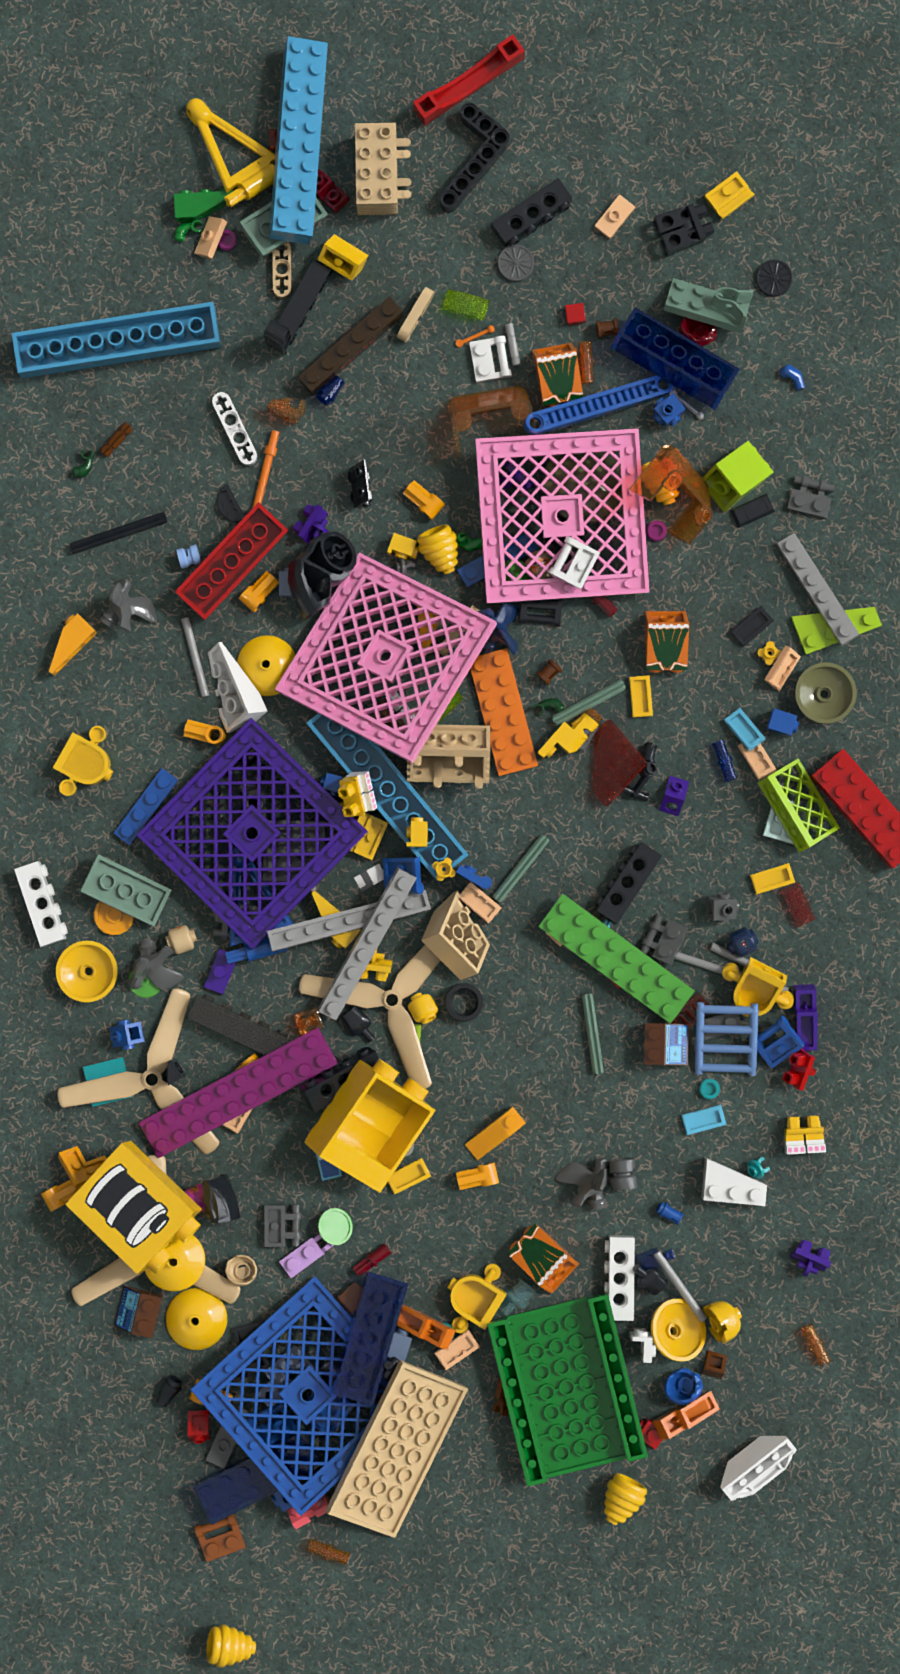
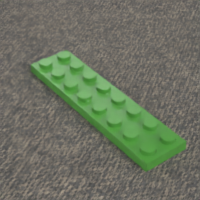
M563 893L538 926L670 1024L695 992V990Z

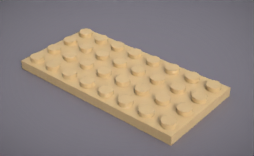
M399 1360L325 1511L329 1515L395 1538L468 1388Z

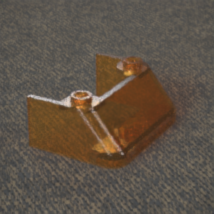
M515 385L455 396L449 400L448 412L457 458H461L458 432H464L471 427V415L511 408L515 419L525 421L527 416L533 413L527 390L523 386ZM531 419L529 422L530 426L536 429L534 419Z
M665 445L629 490L652 502L663 487L669 491H674L680 486L692 499V502L668 533L690 545L708 523L712 515L709 486L677 448Z

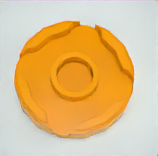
M100 901L94 910L96 925L103 933L109 935H120L126 932L134 921L133 917Z

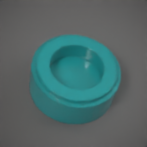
M705 1079L700 1083L699 1092L706 1099H714L720 1092V1086L714 1079Z

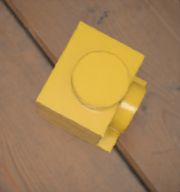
M394 533L387 555L391 556L392 553H396L395 557L403 558L404 560H407V558L416 559L419 552L418 547H416L417 541Z
M411 818V826H407V838H411V842H407V847H427L428 822L423 821V818Z

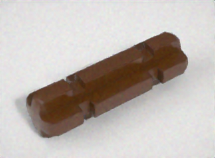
M124 422L120 426V430H117L106 441L107 444L100 448V452L105 457H109L113 453L112 450L116 449L125 440V436L129 435L133 428Z

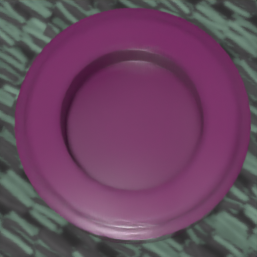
M224 230L218 247L224 251H230L235 248L237 238L231 230Z
M652 521L646 529L648 538L656 542L664 539L667 533V528L661 521Z

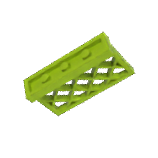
M799 758L757 782L799 853L840 829ZM794 765L799 772L798 777L790 775L791 767ZM777 775L785 778L784 786L779 784L776 779ZM790 780L797 782L796 791L789 788ZM802 784L808 787L809 795L801 793ZM788 793L796 795L794 804L789 801ZM800 797L808 800L807 808L799 806ZM812 802L819 805V813L811 810ZM798 810L806 813L805 821H802L798 816ZM811 815L818 817L817 826L810 824ZM823 819L829 822L832 829L822 828ZM809 828L816 830V838L814 840L808 832Z

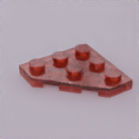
M607 720L595 733L592 792L604 806H609L647 765V761L612 720Z

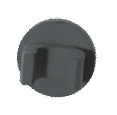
M399 558L398 562L395 563L394 570L407 577H413V571H407V568L415 567V563L412 560L404 561L403 558Z

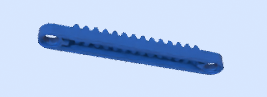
M659 374L536 411L527 416L523 424L524 429L531 435H538L561 429L565 426L568 427L571 424L575 425L585 420H591L594 417L598 418L601 415L611 414L631 406L634 407L637 404L640 405L668 395L674 387V381L667 374ZM658 381H665L668 388L666 390L661 389L658 386ZM531 419H536L540 423L538 429L530 426L529 422Z

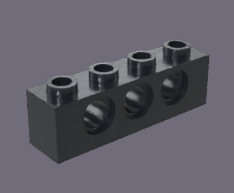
M557 178L493 221L491 228L504 247L508 245L512 247L521 240L520 237L524 234L530 235L537 230L536 226L542 222L544 224L550 222L554 218L553 215L557 212L563 213L571 206L572 196L561 180ZM546 200H552L555 203V205L552 207H547L544 204V202ZM530 211H535L538 216L530 218L527 214ZM518 222L521 224V228L516 230L510 225Z
M642 842L639 846L635 844L629 852L631 858L628 862L623 861L617 870L620 872L616 880L614 878L611 879L606 887L609 890L605 897L601 895L595 904L598 907L596 911L615 924H618L662 857V855ZM636 859L641 860L644 864L641 871H636L633 868V862ZM628 876L632 879L633 883L630 888L623 887L621 883L623 877ZM617 893L621 896V903L619 905L611 903L610 897L612 894Z
M363 1047L355 1055L343 1058L339 1061V1064L323 1070L320 1075L306 1079L299 1086V1090L307 1107L316 1113L328 1106L358 1061L362 1060L373 1067L379 1059L377 1052L370 1047ZM344 1074V1078L338 1082L339 1076ZM326 1084V1089L321 1092V1087Z

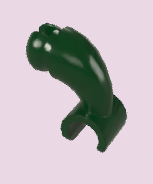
M92 449L90 450L91 455L89 457L84 456V450L81 451V456L85 463L80 467L73 468V476L75 478H83L89 474L94 458Z
M549 698L539 704H535L532 708L533 710L537 706L541 707L542 712L537 715L541 716L545 708L554 709L556 713H559L564 709V705L558 699Z

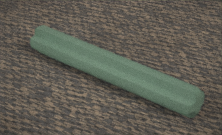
M618 680L553 715V723L555 726H559L624 691L626 689L625 684L622 680Z
M540 835L494 893L493 898L496 901L502 902L549 843V839L546 836Z
M583 994L582 1001L593 1074H602L604 1069L593 994Z

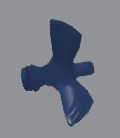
M504 602L496 617L490 608L477 611L497 622L495 629L481 651L490 653L495 649L496 642L506 644L512 655H515L518 644L509 635L507 626L516 618L519 609L511 603Z

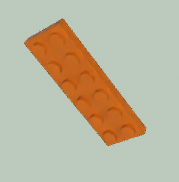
M507 648L479 655L470 670L485 726H490V745L498 776L537 767L536 755Z

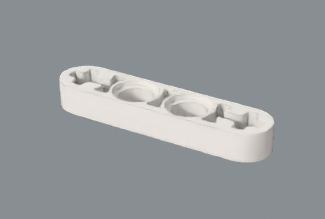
M219 392L213 397V406L239 460L245 466H251L257 461V453L230 397L224 392ZM218 398L227 399L225 405L227 409L231 407L232 410L224 412L221 405H216L219 402ZM228 415L236 417L234 425L230 426L225 423V418ZM237 433L244 434L245 440L243 443L238 444L234 441V436ZM249 443L250 446H247L246 449L249 454H254L251 456L252 460H243L245 456L243 449L238 451V448H242Z

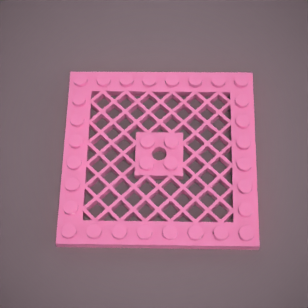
M639 429L475 439L486 604L649 593ZM619 451V457L613 452ZM606 452L600 460L593 454ZM572 454H585V455H584L583 458L579 461V460H578L577 458H575ZM608 454L617 461L611 469L602 462ZM553 455H565L560 462L552 457ZM588 455L597 463L591 470L582 464ZM537 456H545L540 463H537L532 458ZM525 457L519 465L511 459ZM567 457L577 464L570 472L562 465ZM547 458L556 465L550 473L541 466ZM498 459H504L498 466ZM527 459L536 466L530 474L521 468ZM506 461L515 467V470L509 476L501 469ZM599 465L608 472L602 480L593 474ZM618 465H620V477L613 472ZM578 467L587 473L582 481L573 475ZM558 468L567 474L561 483L552 476ZM538 469L547 476L541 484L532 477ZM518 470L526 477L521 485L512 479V476ZM499 473L506 478L500 487ZM609 475L618 481L613 489H610L604 483ZM589 476L598 483L592 491L583 484ZM569 477L578 484L572 492L563 486ZM548 479L557 485V488L552 493L543 487ZM528 480L537 486V489L531 495L522 488ZM508 481L517 488L511 496L502 490ZM620 485L622 498L615 493V490ZM600 486L609 492L603 501L594 494ZM580 487L589 494L583 502L582 494H575ZM560 488L567 494L554 496ZM539 490L547 495L540 497L541 504L533 498ZM519 491L528 498L522 506L513 499ZM500 493L508 499L502 507L500 502ZM611 495L620 502L614 510L605 503ZM590 497H593L599 503L594 511L585 505ZM530 500L539 507L533 515L524 509ZM509 502L518 508L512 517L503 510ZM602 506L611 513L604 521L596 515V512ZM621 506L623 510V519L616 513V511ZM583 509L590 514L585 521L583 520ZM563 510L568 514L567 521L560 522L557 519L558 511ZM520 511L529 518L523 527L514 519ZM540 511L542 524L534 518ZM501 513L509 519L503 528ZM612 516L621 522L615 531L606 524ZM592 517L601 524L595 532L586 525ZM531 521L540 528L534 536L525 529ZM511 522L520 529L514 537L505 531ZM623 525L624 539L617 533ZM603 526L611 533L606 541L597 535ZM584 529L591 534V537L585 543L577 537L584 536ZM542 530L543 538H551L545 545L536 539ZM521 532L531 539L524 547L515 540ZM503 534L511 540L505 547L503 546ZM569 536L587 546L595 538L602 544L597 550L598 552H601L606 547L613 555L607 562L598 556L597 560L604 566L597 573L591 569L590 573L594 576L587 577L581 590L551 574L549 575L553 578L539 579L545 571L549 572L548 568L557 560L565 545L557 537ZM614 536L623 543L617 551L608 545ZM553 540L562 547L556 555L547 549ZM533 541L541 548L536 556L527 550ZM512 543L521 549L515 558L506 551ZM624 546L626 560L619 554ZM572 550L569 553L572 558L567 564L563 565L561 572L568 570L575 556ZM543 551L552 557L546 566L537 559ZM523 552L532 559L526 567L517 561ZM504 554L512 560L506 568ZM615 557L624 563L618 571L609 565ZM534 562L543 569L537 577L528 570ZM514 563L523 570L517 578L508 572ZM606 567L613 573L610 575H600ZM626 567L627 573L620 574ZM524 573H526V574L529 575L533 580H519V579L523 576ZM506 575H507L512 581H506Z
M359 553L356 565L334 592L330 605L323 610L275 690L413 763L495 629L497 622ZM378 586L387 591L379 593ZM374 587L375 594L365 597L364 590ZM361 593L362 598L356 600L358 595ZM395 595L402 598V600L396 601ZM391 596L392 603L382 606L381 598ZM377 600L379 607L369 610L367 603ZM363 604L365 611L355 614L354 607ZM408 604L409 611L399 614L398 607ZM412 604L420 608L413 610ZM394 609L396 616L385 618L384 611ZM350 610L351 616L346 617L347 613ZM429 612L437 617L430 619ZM380 613L382 620L372 623L370 616ZM425 613L426 620L416 623L415 616ZM366 617L368 624L358 627L357 620ZM411 617L412 624L402 627L401 620ZM353 621L354 629L344 631L343 624ZM397 621L399 629L389 631L387 624ZM446 621L454 624V626L447 627ZM442 622L444 629L433 632L432 624ZM428 626L430 633L420 636L418 629ZM384 627L385 632L378 629L376 634L374 633V628ZM338 628H340L341 633L335 634ZM370 630L371 637L361 640L360 633ZM414 630L416 637L406 640L404 633ZM459 630L461 637L450 640L449 633ZM356 634L357 642L348 644L346 637ZM400 634L402 641L394 638L393 636ZM445 635L447 642L437 645L435 637ZM342 639L344 646L334 648L332 641ZM431 639L433 646L423 649L421 642ZM417 643L419 650L413 652L414 649L410 645ZM329 644L330 650L325 651L326 647ZM369 644L364 652L363 646ZM458 645L455 652H453L452 646ZM359 647L361 654L351 657L349 650ZM449 648L450 655L440 658L438 650ZM345 651L347 659L337 661L336 654ZM435 652L436 659L426 662L425 654ZM383 653H391V656L387 661L381 660V655ZM332 655L333 663L323 665L322 658ZM421 656L422 664L412 666L411 659ZM358 661L357 664L361 668L354 670L352 663ZM317 662H319V667L314 668ZM407 662L409 668L403 669L404 665ZM448 662L443 670L442 663ZM348 664L350 672L340 674L339 667ZM438 665L440 672L429 675L428 668ZM335 668L336 676L326 678L325 671ZM424 669L426 676L415 679L414 672ZM369 672L375 674L378 677L371 679ZM321 673L323 680L313 683L312 675ZM365 673L367 680L357 683L356 676ZM410 673L412 681L402 684L400 676ZM352 677L353 685L343 687L342 680ZM397 679L398 685L388 688L386 681L393 684ZM438 679L432 687L431 681ZM338 682L339 689L330 691L328 684ZM382 682L384 689L374 692L373 684ZM427 682L429 690L419 693L417 685ZM321 686H324L325 692H323V691H321V690H319V689H317V688H318V687H321ZM369 686L370 694L360 696L359 689ZM414 687L415 694L405 697L403 689ZM355 690L356 698L346 700L345 693ZM400 691L401 698L391 701L390 693ZM341 695L342 701L334 698V696ZM386 695L387 703L377 705L376 698ZM427 697L422 704L420 698ZM372 699L373 707L363 709L362 702ZM417 700L418 707L408 710L407 702ZM358 703L359 710L351 707V705ZM403 704L404 712L394 714L393 707ZM389 708L391 716L380 718L379 711ZM375 712L376 719L370 717L368 714ZM416 714L413 721L411 722L410 716ZM406 717L408 725L398 727L396 720ZM392 721L394 729L385 723Z

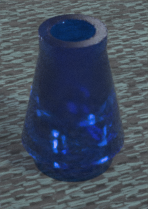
M335 375L333 379L318 389L317 399L326 406H329L330 403L333 404L339 391L345 384L343 379Z

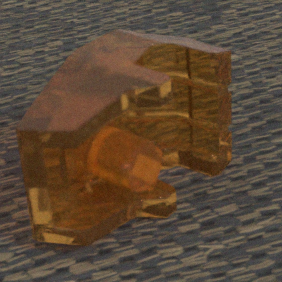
M288 397L286 399L279 398V400L272 399L267 405L268 411L289 422V424L298 423L299 419L306 413L305 400H300V405L297 409L291 407L290 398Z
M312 1007L293 1015L300 1036L316 1027L320 1030L324 1029L317 1007Z

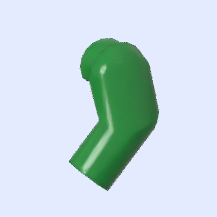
M463 532L457 535L456 542L461 548L467 551L482 548V537L473 540Z

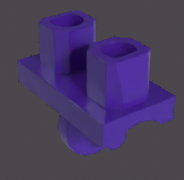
M308 504L303 511V514L308 517L306 523L297 521L293 527L298 536L304 542L309 543L321 533L329 532L324 528L328 523L326 520L328 513L319 505L312 506Z
M801 1240L797 1248L792 1251L790 1257L799 1261L797 1267L803 1269V1276L807 1277L810 1272L816 1275L818 1269L825 1271L826 1268H830L831 1261H828L830 1250L820 1247L816 1255L810 1253L812 1243Z

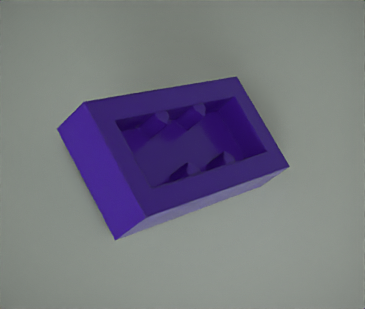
M506 461L504 465L510 471L507 473L509 476L515 470V467ZM518 470L512 476V479L515 482L518 481L521 485L526 477ZM502 477L499 482L502 484L506 478ZM528 480L523 489L530 491L535 485ZM508 481L504 488L507 490L513 484Z
M219 949L204 987L220 994H224L236 962L227 963L225 956L227 951Z

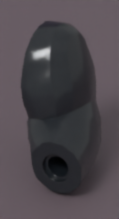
M327 532L315 537L307 543L301 554L289 564L288 585L290 593L304 620L314 616L330 605L332 587L340 585L356 565L357 556L355 548L343 534Z

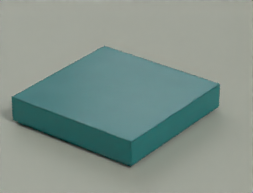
M124 1057L83 1067L86 1081L127 1071ZM131 1097L92 1103V1107Z

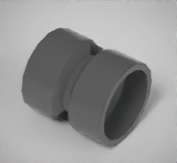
M635 1158L608 1161L609 1172L613 1174L610 1178L611 1190H627L638 1187L637 1176L633 1174L636 1170Z

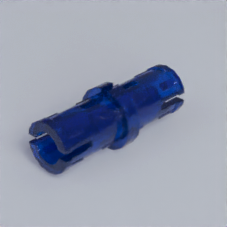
M720 740L712 743L718 759L717 765H720L724 781L729 782L737 779L731 762L733 759L732 756H729L725 741Z

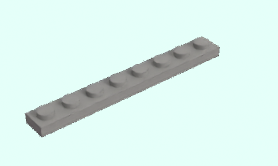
M397 867L317 1009L318 1012L337 1020L417 878Z
M426 890L422 894H408L393 920L430 911L431 907ZM378 902L267 931L271 950L274 952L362 929Z

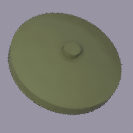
M606 452L593 454L600 460ZM585 454L572 455L580 461ZM609 454L602 461L610 469L617 463ZM554 455L553 457L560 462L565 455ZM589 455L582 462L589 470L597 464ZM569 457L562 463L569 472L577 465ZM550 460L545 470L550 473L556 465ZM600 465L593 472L600 480L608 473ZM618 465L613 471L619 477L620 465ZM578 467L573 475L582 481L587 473ZM558 468L552 476L561 483L567 474ZM609 475L604 483L610 489H613L618 481ZM589 476L583 484L592 491L598 483ZM570 477L563 484L570 492L578 485ZM548 479L543 487L552 493L557 488V485ZM620 485L615 490V493L622 498ZM600 486L594 494L603 501L609 492ZM581 487L575 492V494H582V502L589 495ZM560 488L554 496L567 494ZM611 495L605 503L614 510L619 501ZM590 497L585 505L594 511L599 503L593 497ZM603 506L596 512V515L602 520L611 514ZM583 509V520L585 521L590 514ZM558 511V516L565 520L568 519V514L565 511ZM592 517L588 523H596L598 521Z

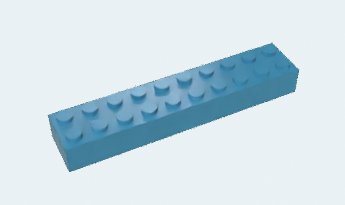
M288 36L284 45L269 239L309 245L313 237L328 47L326 42Z
M213 302L12 333L17 372L21 378L221 347L216 309Z
M320 714L315 715L307 722L310 729L348 774L351 772L369 771L373 787L370 791L374 792L377 810L406 845L407 842H411V838H407V826H411V818H423V821L428 822L427 847L409 848L416 857H420L421 863L436 881H438L436 879L437 873L432 867L434 862H441L445 858H450L452 860V868H454L469 856L377 744Z

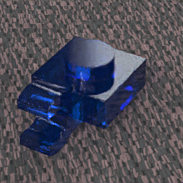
M657 1247L637 1254L641 1267L644 1270H648L651 1267L657 1270L662 1269L653 1256L658 1251ZM673 1249L661 1252L667 1261L675 1258Z

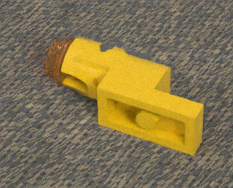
M592 708L588 711L585 710L578 719L571 723V727L564 722L537 754L542 759L545 756L550 758L557 750L556 744L568 754L574 753L578 749L585 750L596 733L598 726L601 724L602 717Z

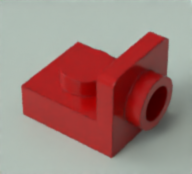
M208 1410L188 1411L187 1436L195 1444H202L210 1440Z
M648 1417L645 1421L641 1419L639 1422L644 1442L656 1450L662 1440L652 1420Z

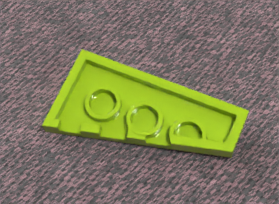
M875 607L844 610L859 634L882 626ZM820 613L791 617L805 655L838 643Z

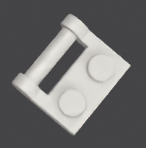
M505 336L469 342L476 383L512 377L511 370L508 368ZM494 345L497 346L501 369L499 372H495L491 352V346Z
M566 536L564 540L565 545L548 573L581 590L600 552ZM572 547H575L578 550L565 574L561 572V569Z

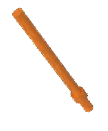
M271 431L269 443L265 446L264 454L266 455L252 508L258 502L262 504L273 456L275 457L277 453L278 431Z

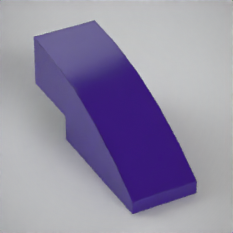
M814 984L794 985L795 1032L805 1044L802 1049L805 1051L817 1050L818 1012L816 1009V987Z

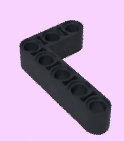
M469 102L461 107V122L485 142L442 192L440 206L447 213L454 212L509 146V132L478 106ZM470 111L475 115L472 118H467L464 114ZM487 124L490 126V129L483 131L480 129V126ZM503 137L506 141L504 143H497L495 139ZM485 152H490L493 157L486 159L482 155ZM473 167H476L480 170V172L478 174H472L469 170ZM465 183L467 188L463 190L458 189L457 184ZM451 198L454 200V203L447 205L444 203V200Z
M315 259L312 261L279 321L276 322L272 319L267 325L264 332L267 346L286 355V349L289 345H292L297 336L298 328H301L304 324L307 312L313 308L317 301L316 296L322 292L327 283L326 279L328 275L331 276L333 269Z

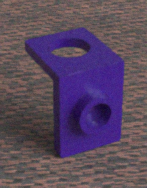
M669 776L659 811L679 816L689 781ZM674 803L677 808L669 809L666 804Z

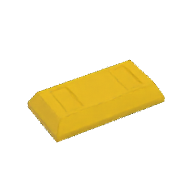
M650 676L629 677L632 717L653 716Z
M789 863L750 875L756 895L795 883Z
M421 1158L395 1171L388 1180V1183L395 1195L431 1177Z

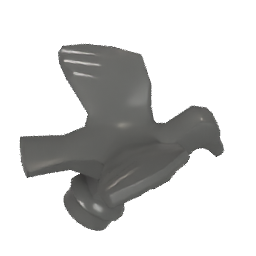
M128 579L116 580V584L109 597L111 606L102 613L100 620L108 627L113 628L115 624H118V619L120 618V628L126 632H131V615L135 614L147 621L156 623L157 614L150 598L128 596L132 585Z
M141 940L138 947L141 952L140 958L133 964L132 978L125 979V983L133 989H139L144 978L148 977L156 987L165 990L178 984L184 979V976L181 973L164 968L162 965L164 960L175 952L171 947L164 946L155 954L157 950L156 942L153 940Z
M598 1158L593 1172L577 1162H572L555 1177L559 1182L576 1184L580 1187L578 1194L570 1202L571 1205L581 1207L586 1198L589 1197L588 1203L591 1209L606 1207V1197L603 1196V1189L607 1186L608 1182L606 1167L609 1166V1162L607 1159Z

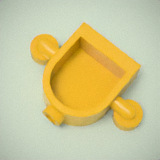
M101 726L91 728L89 732L91 741L72 732L53 766L54 769L70 777L69 780H63L59 785V790L63 795H74L77 790V782L85 785H96L103 780L107 782L110 780L114 772L110 769V758L105 750L97 746L107 736L105 729Z
M752 957L748 960L742 973H739V968L734 963H727L723 967L722 975L724 979L736 982L733 997L736 1006H751L752 1003H757L758 1016L770 1011L775 1002L782 1009L792 1007L794 1003L793 994L789 991H782L786 984L787 975ZM741 1014L746 1017L750 1016V1014Z
M491 1263L485 1267V1278L476 1274H466L458 1279L453 1277L447 1288L451 1290V1303L456 1312L461 1315L455 1317L452 1321V1328L457 1333H464L468 1329V1320L485 1330L488 1326L487 1323H490L506 1297L507 1293L491 1283L501 1275L500 1267L497 1264Z

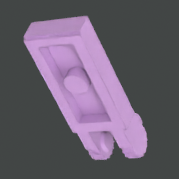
M319 1233L279 1262L290 1278H292L324 1255V1252L334 1245L326 1243L321 1248L317 1241L323 1239Z

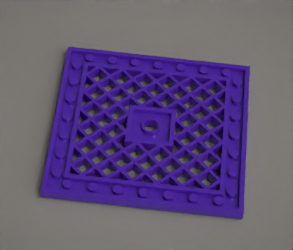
M251 718L159 811L137 836L254 950L267 937V931L273 930L349 853L368 831L354 817H344L343 807ZM251 748H253L256 752L249 751L251 750ZM247 756H257V767H247ZM261 756L271 766L261 767ZM243 758V767H234ZM257 770V781H247V771ZM261 770H272V781H261ZM232 771H243V781H232ZM276 771L286 781H276ZM228 773V782H219ZM276 784H286V795H276ZM218 785H229V796H218ZM233 785H243V796H233ZM247 785H257V796H247ZM261 785H272V795H261ZM290 785L300 795H290ZM214 787V796H205ZM301 798V809H290V799ZM243 799V810H233V800ZM247 799H257V809L252 804L247 809ZM261 799H272V810H261ZM276 799H286V810H276ZM305 799L315 809H305ZM204 800H214V811H204ZM218 800H229V810L218 811ZM200 802V811H191ZM272 813V823L262 814ZM276 813H286L287 824H276ZM290 813H301V824H290ZM305 813H315V824H305ZM319 813L329 823H319ZM204 814H214V825H204ZM218 814H229V825H218ZM233 814H242L233 823ZM190 815H200V825L190 826ZM185 817V826H176ZM301 827V838H290V828ZM305 827H316V838H305ZM319 827H330V838H319ZM250 828H256L258 831V836L255 839L247 837V831ZM277 828H287V838L277 839L282 834ZM334 828L338 831V833L335 836ZM175 829H185V840H175ZM190 829H200V840H190ZM204 829H214V840H204ZM218 829H227L223 834L228 839L218 840ZM170 831H171V839L167 836V834H168ZM329 841L319 852V842ZM276 842H287V853H276ZM290 842H301V853H291ZM305 842H316V853H305ZM200 843V854H190V844ZM204 843H214V854H204ZM218 843H229V854H218ZM176 844H185V853ZM233 844L243 854H233ZM272 844V853H263ZM287 856V867L276 868V857ZM291 856H301V867H291ZM305 856H315L305 866ZM229 857V868L218 869V858ZM233 857H243V868H233ZM262 857H272V868H262ZM190 858H200V868ZM204 858H214V869H204ZM247 858L251 862L258 858V868H247ZM258 871V882L247 883V872ZM262 871H272V882H262ZM276 871H287V882H276ZM291 871H300L291 880ZM204 872H214V882ZM218 872H229V883H219ZM233 872H243V883H233ZM286 885L276 896V886ZM219 886H229V896ZM233 886H243V897H233ZM247 886H258V897H247ZM262 886H272V897H262ZM258 900V912H248L247 901ZM262 900H272L262 910ZM234 901H243L244 911ZM248 915L257 916L252 920Z

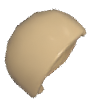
M236 1255L228 1260L225 1273L233 1285L246 1286L256 1278L257 1266L255 1261L249 1256Z

